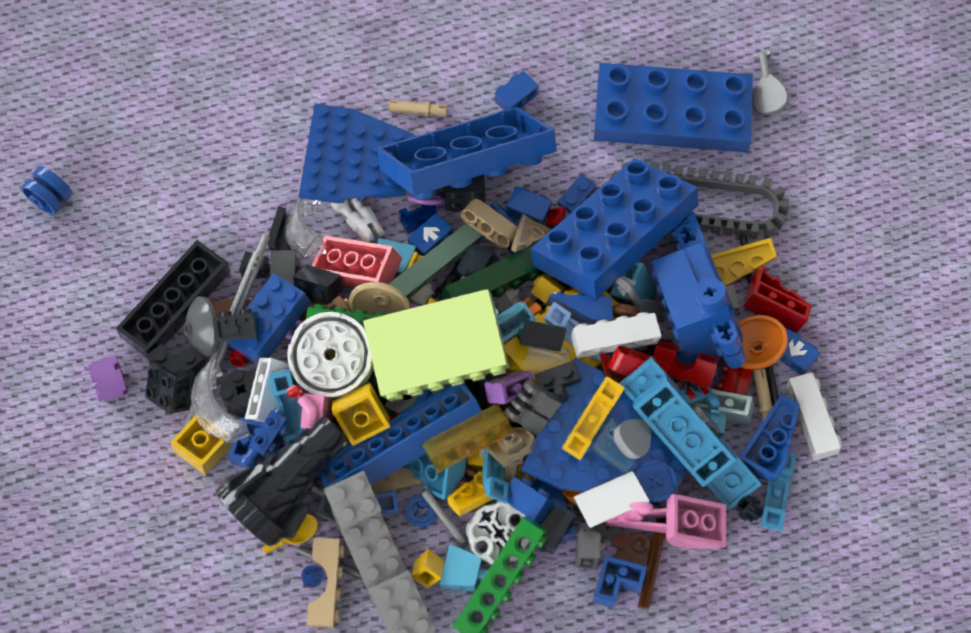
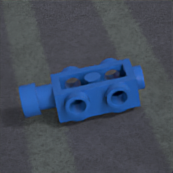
M277 408L270 412L260 430L254 436L249 446L250 449L246 455L243 454L239 462L251 468L258 464L257 460L260 455L266 458L268 454H273L277 447L275 442L279 436L283 437L289 428L287 425L288 420L284 418L286 416L285 413Z

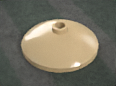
M368 282L357 286L352 290L348 301L352 313H355V309L368 311V315H375L376 312L392 314L411 309L407 297L400 290L381 282Z

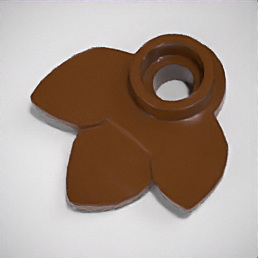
M622 532L611 538V543L618 548L614 558L642 566L646 565L648 561L647 552L651 546L650 540L646 535L636 534L633 536L627 532ZM642 542L644 546L642 548L636 547V543Z

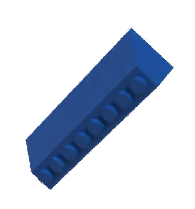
M450 384L391 419L390 428L354 446L349 444L337 451L325 463L327 467L319 476L327 488L364 471L371 486L396 470L403 468L416 458L423 456V454L431 449L440 446L443 442L458 435L468 427L478 423L485 416L465 384L458 386Z

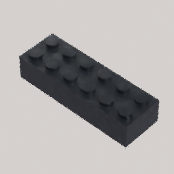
M196 240L116 327L120 338L145 357L161 343L165 345L185 323L187 312L194 299L201 296L208 298L229 275L231 271L228 262Z

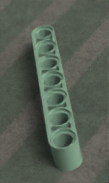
M467 223L390 282L389 285L400 290L407 299L411 298L461 258L469 249L480 243L485 236Z

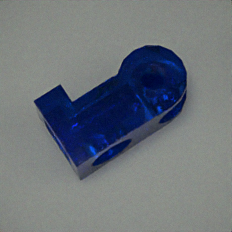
M421 205L420 208L410 212L406 208L399 210V220L406 234L416 231L430 217L437 213L436 205Z

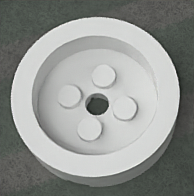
M324 312L308 318L295 330V334L288 347V364L293 377L304 389L315 395H324L331 399H338L367 383L372 375L374 366L365 328L356 320L341 313ZM328 349L336 351V356L332 361L325 358V352Z

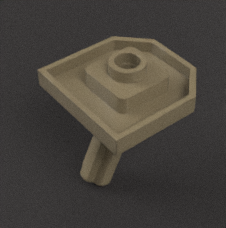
M523 427L507 429L483 445L505 468V481L511 482L514 476L517 477L518 465L523 464V457L532 452L536 440L528 430Z

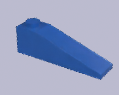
M784 394L780 395L740 455L742 461L758 479L776 481L787 463L800 404Z

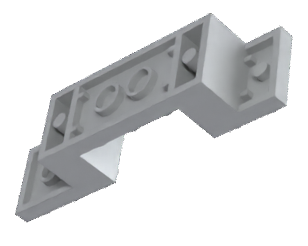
M361 471L323 489L331 505V511L371 600L375 608L378 609L387 632H435L436 629L409 570H406L380 513L382 510L365 472Z

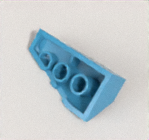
M440 445L406 464V466L412 470V476L415 479H420L425 484L424 488L426 490L428 489L431 494L446 500L464 476L467 456L452 448Z

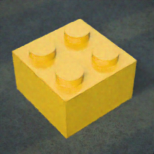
M370 383L332 401V413L352 446L390 428V417Z
M200 412L170 442L177 455L205 476L231 449L233 444L230 434Z

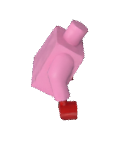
M293 385L286 389L291 399L295 397L299 399L297 402L302 407V429H310L324 414L332 420L333 399L324 395H314L311 392L303 394L302 388L299 385Z

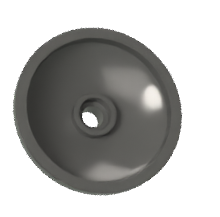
M201 296L196 297L189 307L184 324V333L190 345L203 358H210L217 347L213 318L216 317L210 300Z

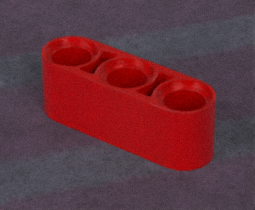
M618 346L608 366L614 372L628 376L647 361L651 355L624 346ZM652 356L667 374L671 368L666 361Z

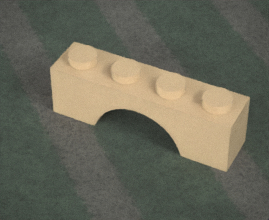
M314 537L312 560L325 569L328 583L321 597L308 603V627L335 628V623H339L340 610H336L337 601H341V588H338V579L342 580L343 566L339 565L340 558H344L345 545H341L340 539Z

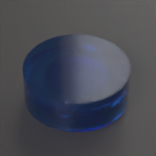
M315 565L305 567L301 573L302 582L309 588L318 587L323 581L321 569Z

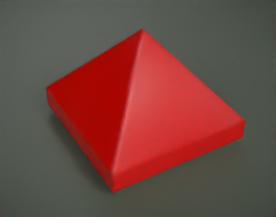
M562 206L551 209L545 226H555L565 219L566 207Z

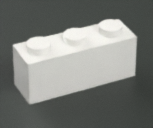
M259 358L245 419L264 423L272 410L274 411L275 408L280 410L278 402L273 396L269 375L273 371L289 368V364L273 358Z

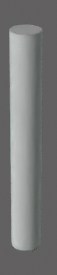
M427 489L421 495L459 545L466 541V538Z

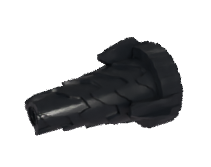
M324 414L310 429H304L290 444H286L282 449L268 456L261 464L241 471L236 475L231 474L216 489V494L229 512L264 544L273 546L277 545L283 538H293L310 508L307 504L299 503L314 484L317 476L327 467L325 463L342 447L347 436Z

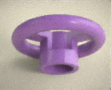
M411 193L407 197L410 202L421 205H438L446 202L445 195L437 193L435 196L427 199L414 198Z

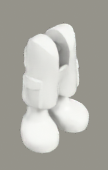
M354 198L346 199L345 203H331L335 211L347 217L346 223L365 242L370 243L374 241V237L379 238L385 234L376 214H374L369 206H363L362 201H357Z

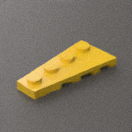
M771 238L711 254L721 281L725 286L759 269L761 265L764 266L777 259Z
M518 465L517 477L522 479L524 476L531 480L530 475L520 471L522 465ZM481 471L474 475V479L470 483L466 482L447 498L448 504L459 517L493 500L487 497L485 493L483 472Z

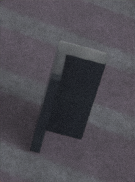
M278 206L269 233V249L275 251L293 250L302 224V218L287 215L286 208Z
M526 320L524 328L518 330L517 338L520 345L561 352L567 330L562 326Z
M555 506L552 507L541 524L542 527L548 530L546 534L548 539L541 549L553 555L575 522L576 514L568 510L565 513Z

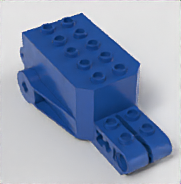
M693 211L671 230L674 240L678 239V241H675L678 250L651 260L654 268L650 270L656 281V287L661 296L665 310H668L666 311L667 317L681 353L686 352L690 364L696 361L698 353L701 352L714 357L717 355L719 357L723 356L729 367L739 368L746 362V354L742 346L743 334L726 287L721 281Z

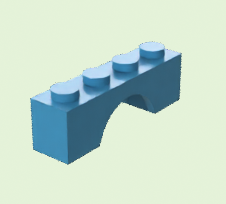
M290 368L273 371L269 375L273 396L278 402L280 411L286 414L284 418L288 420L287 425L289 428L283 436L285 445L290 444L304 430L301 428L302 407L297 402L299 399L298 397L291 399L286 391L287 388L297 385Z

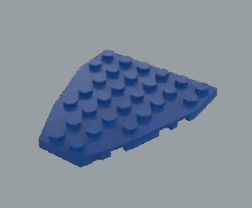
M314 103L299 198L339 204L345 203L346 199L356 198L357 201H363V197L375 196V199L406 195L407 190L396 184L394 180L380 170L377 148L409 139L416 135L355 109Z
M574 357L573 360L577 364L582 381L565 387L568 401L561 402L550 419L547 417L548 423L536 436L534 448L527 455L520 471L558 490H572L584 493L632 471L635 474L642 463L651 459H659L667 465L669 464L677 476V486L673 493L676 494L687 468L651 427L650 448L641 458L630 459L617 447L613 435L618 425L629 419L644 420L633 408V401L624 391L606 416L581 460L562 449L582 413L606 378L603 371Z

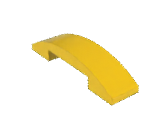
M606 376L574 426L562 449L581 460L625 387Z

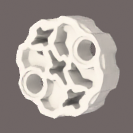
M495 501L494 503L480 506L474 511V515L466 527L470 550L477 557H481L487 563L493 564L500 550L496 542L500 544L502 550L509 539L506 534L509 533L511 536L517 525L513 526L510 523L511 516L513 514L519 515L520 521L522 517L526 516L508 503ZM482 511H483V512H489V511H490V514L488 515V518H489L488 521H486V520H481V521H479V520L482 518V516H483V515H482ZM497 512H498V517H497V519H498L499 522L501 523L500 525H499V524L497 523V521L495 520V517H496V513H497ZM478 525L486 526L490 532L488 533L485 528H478ZM493 526L496 529L503 530L501 535L504 541L499 537H494L496 532ZM523 538L521 541L524 549L530 543L527 538ZM483 540L487 547L484 552L479 553L476 545L479 541ZM511 556L509 562H515L517 558Z

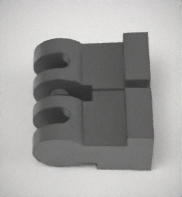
M527 380L523 386L528 392L519 390L517 393L523 401L514 398L511 403L516 409L508 406L505 414L511 420L521 424L523 428L537 436L548 423L547 417L550 419L561 402L552 391L548 392L536 383Z

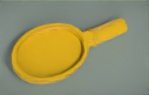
M306 514L304 521L293 538H283L277 545L273 546L266 544L262 547L264 553L268 554L285 543L297 545L308 541L315 535L318 529L317 519L313 515Z

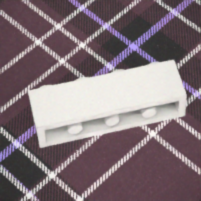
M647 312L639 313L635 317L630 318L628 316H621L609 322L608 320H600L592 325L586 323L579 324L571 333L577 359L599 355V353L615 352L618 346L631 349L657 344L661 338L655 313L648 314Z
M813 372L789 378L786 387L790 398L800 404L797 417L813 460L837 455L842 447L840 436L835 433L834 420L827 412V401L825 397L821 396L819 380L815 379Z

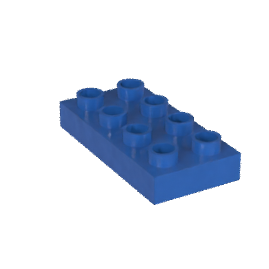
M599 63L593 141L748 153L751 144L753 74Z
M518 107L377 148L380 170L417 199L431 198L437 194L436 189L449 185L454 188L469 186L473 182V177L483 174L490 177L502 176L508 172L509 166L519 163L524 166L537 165L543 161L542 156L557 152L555 129Z
M634 158L531 248L533 267L597 299L699 206L698 187L679 179L675 175L659 170L645 161Z

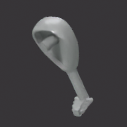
M771 51L767 53L761 52L759 56H755V60H760L763 77L756 87L753 100L755 109L762 115H772L781 112L788 106L789 102L785 87L779 80L770 75L767 59L772 56Z
M625 276L623 278L619 277L616 280L617 289L621 295L625 297L628 294L633 302V306L640 310V313H655L657 322L661 319L663 313L662 306L649 298L640 299L633 288L636 285L634 280Z
M640 419L625 420L615 429L614 441L626 457L639 459L649 451L651 443L650 426L646 421Z

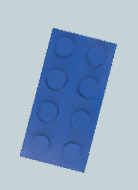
M273 273L246 308H252V312H258L259 316H256L259 337L226 342L231 348L258 365L259 358H269L309 307L311 301L305 292Z

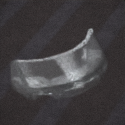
M299 198L288 213L284 223L286 241L292 250L300 252L303 257L308 258L325 254L326 245L324 240H322L320 234L309 229L303 221V216L312 214V207L316 203L317 206L321 205V201Z
M213 356L194 381L191 392L192 409L198 423L209 435L220 438L223 442L233 443L249 436L250 433L246 422L238 420L225 412L214 397L212 390L217 388L216 379L223 374L216 356Z

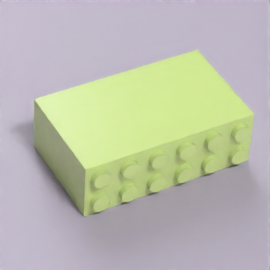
M488 289L363 321L380 396L390 400V402L403 399L402 396L411 394V397L421 395L423 390L431 389V391L444 389L443 385L452 384V386L462 385L464 380L472 379L473 381L485 379L487 374H493V376L506 373L505 370L510 369L493 297Z

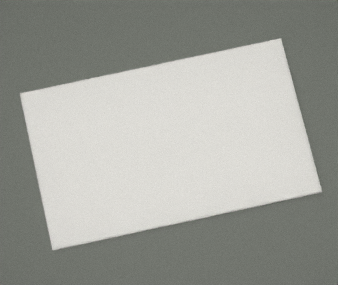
M633 471L574 497L590 528L634 509L629 507L631 503L650 502Z

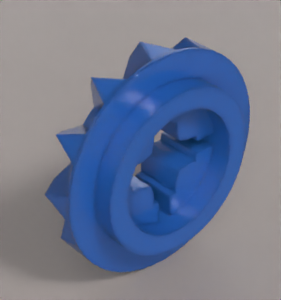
M421 494L413 496L406 503L405 516L407 521L414 527L424 528L429 525L431 526L438 517ZM417 505L422 509L427 508L425 511L426 518L422 514L416 515L418 513Z

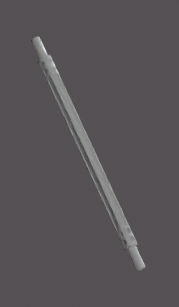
M262 234L256 251L252 253L229 310L232 312V315L239 314V310H242L245 306L264 259L263 253L270 239V236ZM226 341L217 342L216 350L210 357L184 421L186 423L185 426L198 412L201 413L228 348L229 344Z

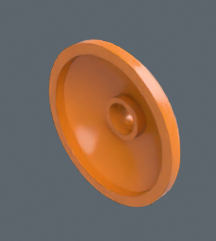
M755 315L738 322L743 334L742 346L746 354V362L741 366L742 368H766L776 363L783 356L787 349L788 336L784 326L778 320L765 315Z

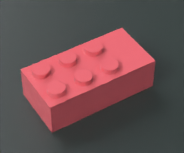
M325 235L312 266L340 274L342 286L356 288L368 282L386 284L392 282L402 257L392 246Z

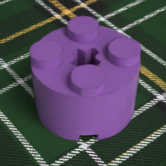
M116 355L88 365L92 382H97L95 387L99 402H106L129 394Z

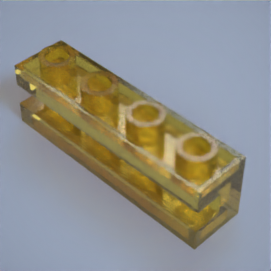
M495 404L421 444L430 463L432 462L435 471L439 473L490 446L513 431L508 418L498 404Z

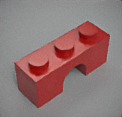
M662 340L658 341L653 356L666 361L671 368L667 375L674 376L679 381L687 380L693 382L698 387H711L719 360L718 357L699 352L694 363L684 364L677 357L678 345Z

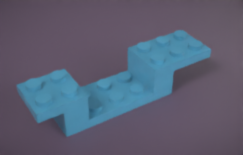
M652 356L619 383L625 387L623 391L633 401V408L696 480L703 487L707 485L723 504H726L728 510L736 506L741 498L747 497L762 485L761 481L721 435L717 437L681 396L679 387Z

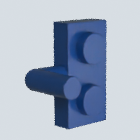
M580 174L558 200L557 205L566 207V211L571 214L588 199L596 189L597 184Z

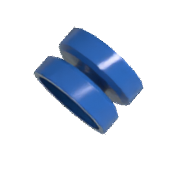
M38 166L32 173L33 180L27 179L20 189L34 205L54 216L62 207L60 202H66L73 195V192L68 184L57 174L44 166Z

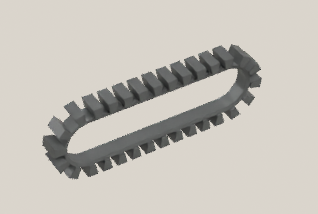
M651 162V166L658 169L659 163ZM663 164L662 171L669 174L671 164ZM678 165L675 166L674 174H670L694 186L760 194L768 198L774 207L773 216L763 222L695 214L698 223H701L700 228L702 232L707 233L709 224H712V234H720L721 227L726 226L724 235L732 236L735 227L739 228L736 237L744 236L747 229L751 230L749 239H757L759 230H763L765 237L768 238L774 235L776 227L781 229L786 220L789 201H780L783 199L785 191L779 186L772 192L769 189L772 180L765 177L762 186L755 185L758 176L749 175L747 184H744L745 174L737 173L735 182H731L733 173L725 172L722 181L718 180L721 171L712 170L711 179H707L709 169L700 168L698 177H694L696 171L694 167H688L686 176L682 175L684 166ZM616 170L611 175V178L618 173Z

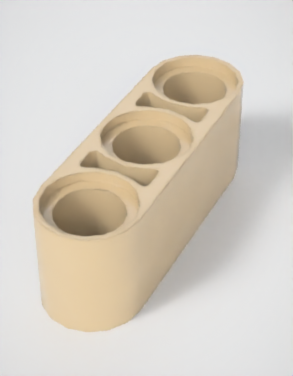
M473 199L462 211L461 218L463 221L497 246L507 248L514 240L517 227L481 200Z

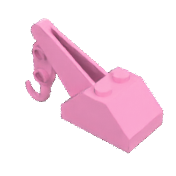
M673 494L667 499V508L653 509L651 503L634 502L629 504V507L634 509L605 521L607 526L666 533V539L671 546L687 549H718L726 547V504ZM667 518L666 524L631 521L642 519Z

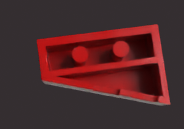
M761 265L751 278L743 307L758 315L772 317L778 320L785 328L798 332L808 321L812 305L794 290L789 291L785 288L778 277L773 278L765 271L767 268Z

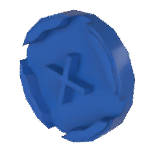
M648 460L642 463L635 472L638 482L652 503L662 502L670 498L676 489L677 476L673 468L662 460Z

